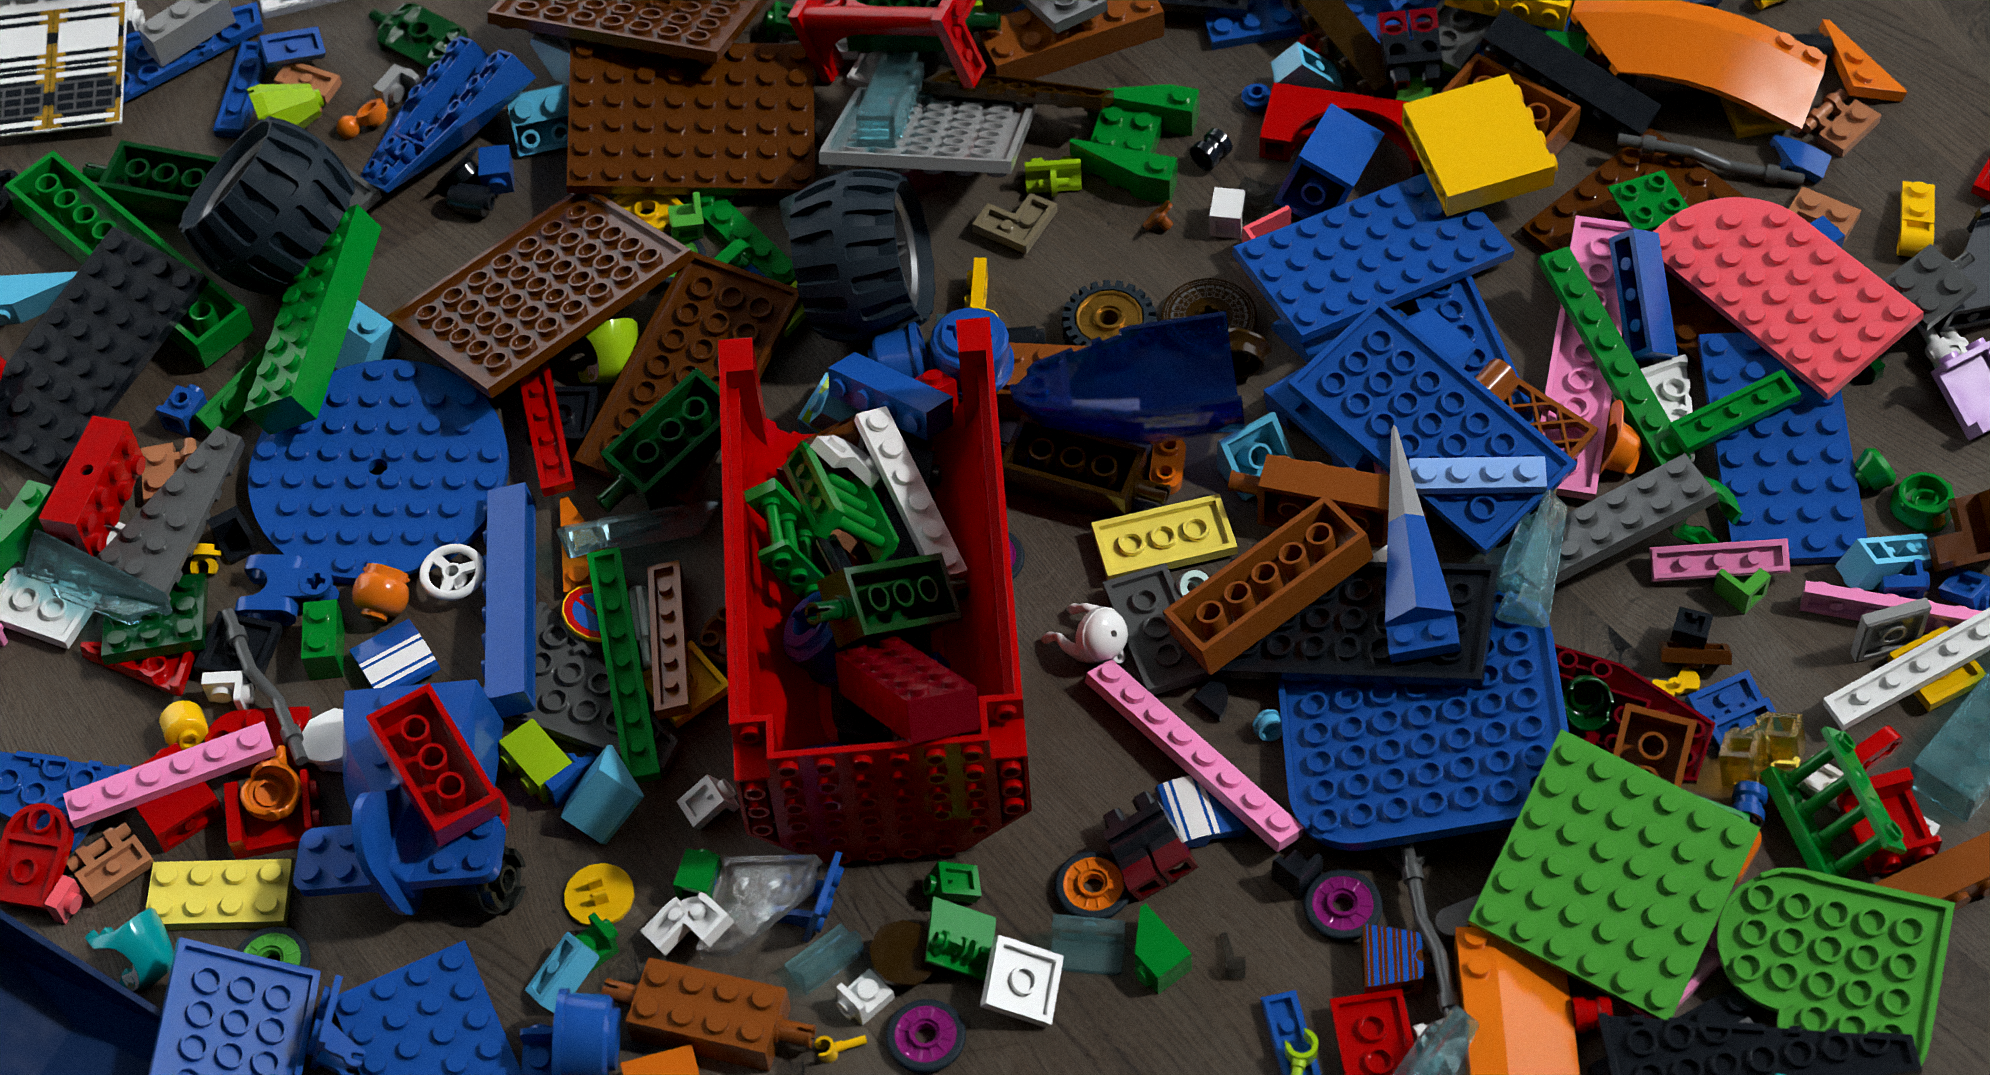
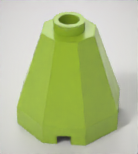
M260 84L247 88L258 121L271 116L291 122L305 129L322 115L320 107L325 106L319 88L313 90L310 84Z

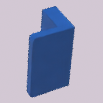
M318 26L262 35L259 37L256 47L257 56H263L266 68L322 59L326 55Z

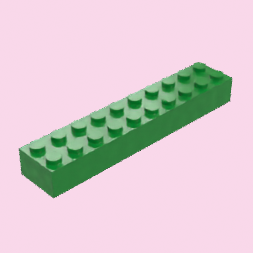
M54 150L5 184L14 208L82 265L114 226L204 274ZM206 276L210 282L168 337L203 367L208 368L252 334L254 328L246 307Z

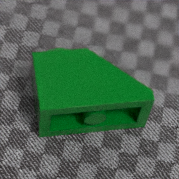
M1145 903L1140 907L1134 972L1138 980L1145 987L1150 985L1159 995L1192 970V953Z

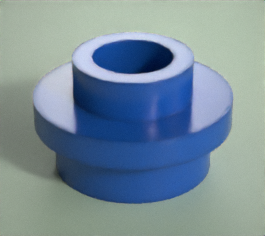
M1263 84L1248 85L1242 91V102L1252 112L1264 111L1268 106L1271 90Z

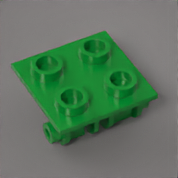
M1664 170L1607 187L1631 226L1636 229L1647 231L1657 228L1676 213L1689 207Z
M933 896L931 900L925 962L985 981L992 941L995 935L996 917Z

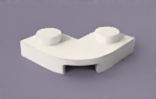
M835 435L817 436L809 446L833 468L847 467L870 488H885L886 485L872 457L866 455L850 442Z
M700 892L698 896H692L682 901L677 897L673 898L640 931L666 956L690 930L711 947L735 921L708 895Z

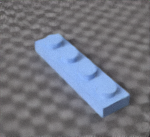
M1545 456L1409 458L1408 465L1417 494L1546 493L1547 490Z

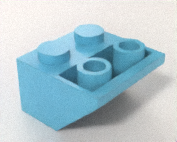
M565 84L519 93L507 104L519 157L568 147L569 98Z

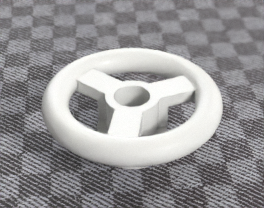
M448 544L435 549L424 559L419 571V579L423 589L430 596L445 601L462 599L472 594L481 585L485 576L482 556L474 548L463 544ZM463 554L472 561L463 564L449 563L443 556ZM433 564L442 572L440 589L436 588L429 578V572ZM475 572L473 579L469 582L467 574Z

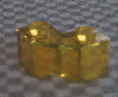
M1766 712L1756 717L1755 724L1743 730L1735 727L1725 732L1719 752L1722 787L1733 788L1740 781L1760 783V773L1764 770V767H1769L1770 765L1783 769H1795L1800 766L1806 749L1803 714Z

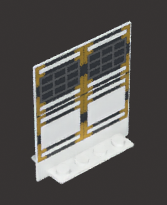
M0 0V138L122 124L128 0Z

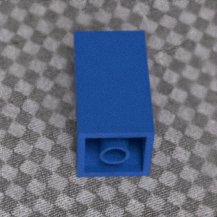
M1331 103L1297 157L1273 202L1281 207L1288 205L1292 209V213L1303 219L1344 204L1385 133Z

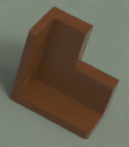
M1990 489L1949 499L1948 504L1956 532L1926 539L1934 572L1990 560Z

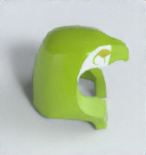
M632 318L606 320L582 337V339L591 342L598 357L597 362L588 365L583 372L578 371V376L582 383L586 385H609L616 383L639 341L638 326L635 320Z

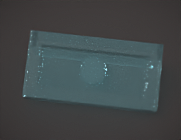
M1053 914L1051 952L1064 956L1062 971L1121 975L1126 940L1125 921Z
M840 923L785 963V971L802 991L809 995L864 954L861 935L856 930L850 933Z

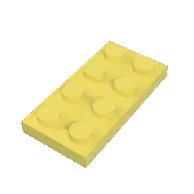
M1220 494L1091 522V531L1107 580L1164 563L1167 564L1169 569H1174L1238 554V546Z
M292 859L153 862L146 909L154 908L166 930L252 929L275 926L287 928L295 865Z

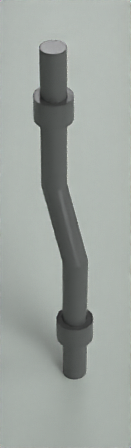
M1619 133L1617 141L1618 146L1640 149L1641 153L1654 155V152L1690 158L1727 173L1764 179L1765 183L1777 184V182L1802 186L1805 174L1781 170L1780 166L1767 164V167L1731 161L1694 146L1657 140L1656 136L1644 135V137Z
M224 609L221 615L227 628L225 635L229 645L235 648L244 674L272 704L282 728L280 730L281 738L284 745L289 747L295 764L299 766L304 765L308 762V757L302 744L304 737L299 725L294 724L284 696L256 667L247 644L249 638L245 627L239 624L234 609Z
M1414 843L1401 844L1399 846L1403 861V867L1401 868L1403 884L1408 887L1415 925L1433 957L1440 992L1437 995L1439 1011L1444 1013L1449 1039H1458L1463 1036L1458 1012L1461 1008L1458 992L1454 991L1447 952L1428 918L1421 884L1424 881L1422 865L1417 864Z

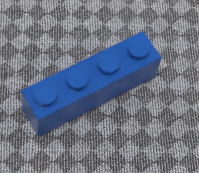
M1632 228L1610 237V251L1626 346L1636 363L1654 365L1677 357L1678 351L1659 233Z
M856 352L828 367L829 396L864 412L887 406L898 428L928 441L953 425V396Z

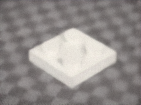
M997 935L992 941L980 1007L1042 1027H1048L1052 1024L1064 956Z

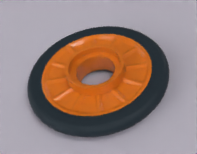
M1085 851L1072 856L1060 867L1055 878L1054 889L1058 902L1065 911L1082 920L1099 921L1108 919L1119 913L1127 905L1131 897L1118 862L1114 855L1106 852ZM1090 879H1098L1104 885L1098 892H1089L1083 886Z

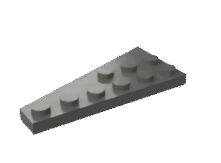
M217 426L90 563L94 572L167 608L171 600L169 593L174 583H179L183 575L181 569L185 560L192 557L194 549L208 524L207 519L211 517L209 511L214 501L218 502L223 493L221 486L225 478L232 474L245 447L242 437Z

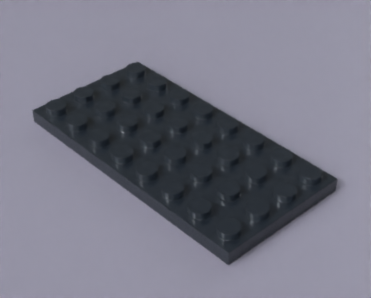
M113 226L5 365L0 381V451L57 483L92 415L108 417L210 280L199 271Z
M1368 562L1213 673L1210 678L1483 687L1500 579L1499 565L1439 563L1457 620L1461 647L1459 652L1391 663L1385 626L1387 562Z

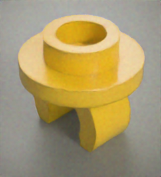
M197 544L192 555L194 558L190 562L192 574L199 573L200 564L205 561L208 563V573H217L218 564L213 557H221V551L214 550L215 544Z

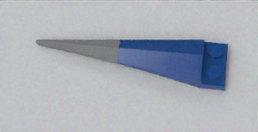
M1394 425L1391 428L1385 626L1391 663L1461 651L1455 612L1397 427Z

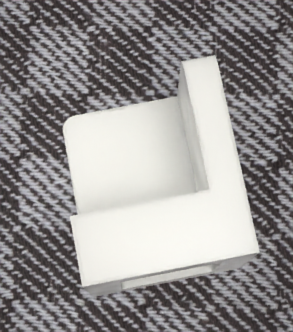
M1214 187L1209 215L1210 236L1241 239L1245 190Z

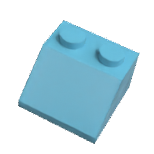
M357 300L335 367L341 369L362 362L387 360L401 347L394 324Z

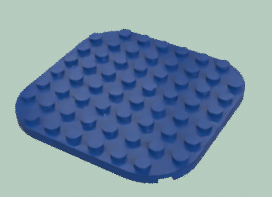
M1498 590L1483 687L1277 680L1288 795L1294 816L1311 838L1325 846L1339 850H1370L1513 827L1559 731L1563 729L1569 732L1555 642L1550 623L1535 604L1531 606L1520 600L1517 594Z

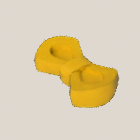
M1683 667L1677 677H1672L1668 681L1654 679L1652 683L1675 697L1683 693L1698 691L1700 688V677L1694 670Z

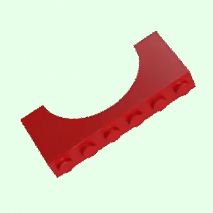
M1273 83L1260 134V158L1290 162L1294 151L1301 143L1310 138L1332 103L1385 133L1383 137L1394 142L1408 157L1412 167V177L1425 173L1402 125L1403 104L1407 103V101Z

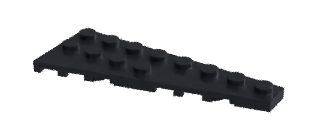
M1607 1013L1597 1014V1023L1610 1075H1774L1777 1073L1783 1075H1920L1922 1072V1066L1912 1034L1867 1031V1034L1839 1032V1029L1826 1028V1031L1803 1030L1801 1026L1775 1028L1765 1027V1024L1718 1020H1709V1023L1681 1021V1018L1669 1017L1668 1020L1644 1018V1015L1632 1014V1017L1607 1016Z

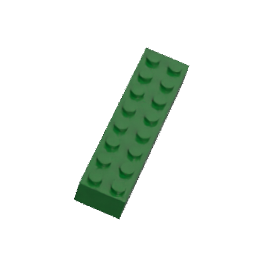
M358 204L348 207L337 228L331 233L320 251L314 255L298 275H295L290 280L287 291L282 298L283 302L279 314L274 320V328L270 339L265 345L266 350L261 364L257 368V375L252 389L248 393V400L244 409V413L269 435L316 420L382 229Z

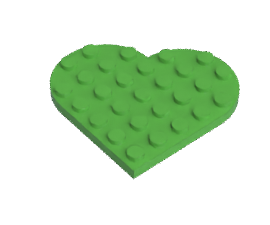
M1776 868L1762 872L1743 885L1741 884L1729 897L1717 926V952L1721 966L1733 986L1754 1004L1777 1013L1776 1028L1801 1026L1803 1030L1826 1031V1028L1839 1029V1032L1867 1034V1031L1912 1034L1922 1066L1930 1046L1955 902L1807 869Z

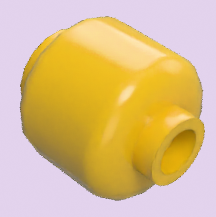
M176 701L167 706L160 715V728L164 740L169 746L177 742L181 749L185 750L202 744L205 741V736L208 734V725L204 713L198 704L191 701Z

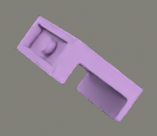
M1983 337L1965 346L1967 352L1961 355L1957 351H1953L1940 358L1939 362L1941 365L1930 372L1968 441L1990 431V341L1986 342Z

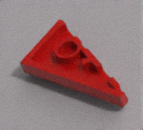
M81 642L80 645L84 658L175 696L183 695L198 650L104 665L101 658L102 642Z

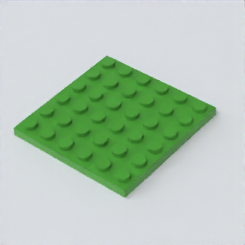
M1561 729L1466 923L1655 1019L1668 1020L1669 1017L1674 1015L1760 827Z

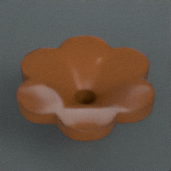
M1169 200L1165 201L1151 213L1142 226L1149 230L1158 224L1165 232L1168 231L1174 224L1167 217V213L1173 204Z

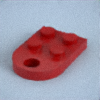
M310 706L288 707L294 724L299 725L301 732H303L308 721L312 719ZM274 708L245 709L228 712L212 723L204 741L205 743L264 721L275 751L279 745L285 746L280 735L282 728ZM286 747L288 766L295 772L307 769V763L300 766L295 764L289 747ZM271 757L226 774H251L252 769L256 765L270 760Z
M47 803L31 804L20 809L8 821L0 841V904L48 911L44 903L64 873L74 841L73 825L69 817L57 807ZM45 814H50L49 824L45 828L37 830L38 819Z

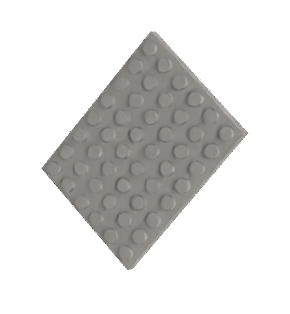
M857 87L819 151V164H827L830 169H845L847 166H860V169H879V167L891 168L893 172L898 173L909 172L911 169H923V172L926 174H940L944 170L955 171V174L960 176L974 175V172L987 173L989 177H1005L1006 174L1012 173L1037 105L951 96L947 100H937L932 98V94L922 93V90Z

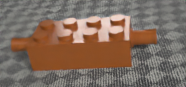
M1271 454L1266 455L1260 476L1231 470L1228 491L1257 495V524L1280 528L1320 498L1327 495L1367 533L1370 545L1384 547L1388 544L1390 476L1387 474L1358 471L1351 467L1342 468L1325 465L1318 461L1309 462L1293 459L1285 455L1276 456ZM1421 506L1427 523L1429 508Z
M648 957L642 977L637 985L607 978L604 983L608 987L603 986L601 994L610 995L614 999V1003L631 1006L626 1018V1024L632 1041L667 1049H675L692 1044L694 1054L697 1056L770 1072L780 1041L811 1048L813 1045L811 1039L814 1040L816 1035L815 1024L810 1025L788 1020L791 1005L787 988Z

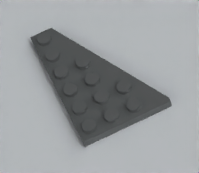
M539 601L536 607V711L501 719L523 725L533 718L547 735L601 753L607 745H613L622 760L606 667L594 656L593 651L569 630L564 621L560 620L549 609L546 602ZM650 714L660 771L662 775H666L680 749L679 742L668 730L661 726L660 721L654 715Z

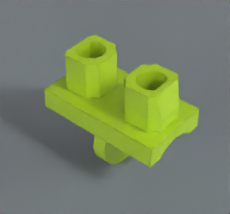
M1062 156L1059 160L1045 161L1043 158H1031L1030 162H1025L1027 193L1051 192L1052 197L1058 196V191L1082 190L1080 158L1075 159L1073 156Z

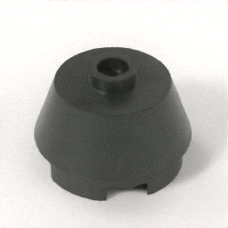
M504 845L500 875L489 883L459 885V890L464 900L490 914H499L508 908H516L521 902L526 886H520V867L526 868L523 856L517 849L508 848Z

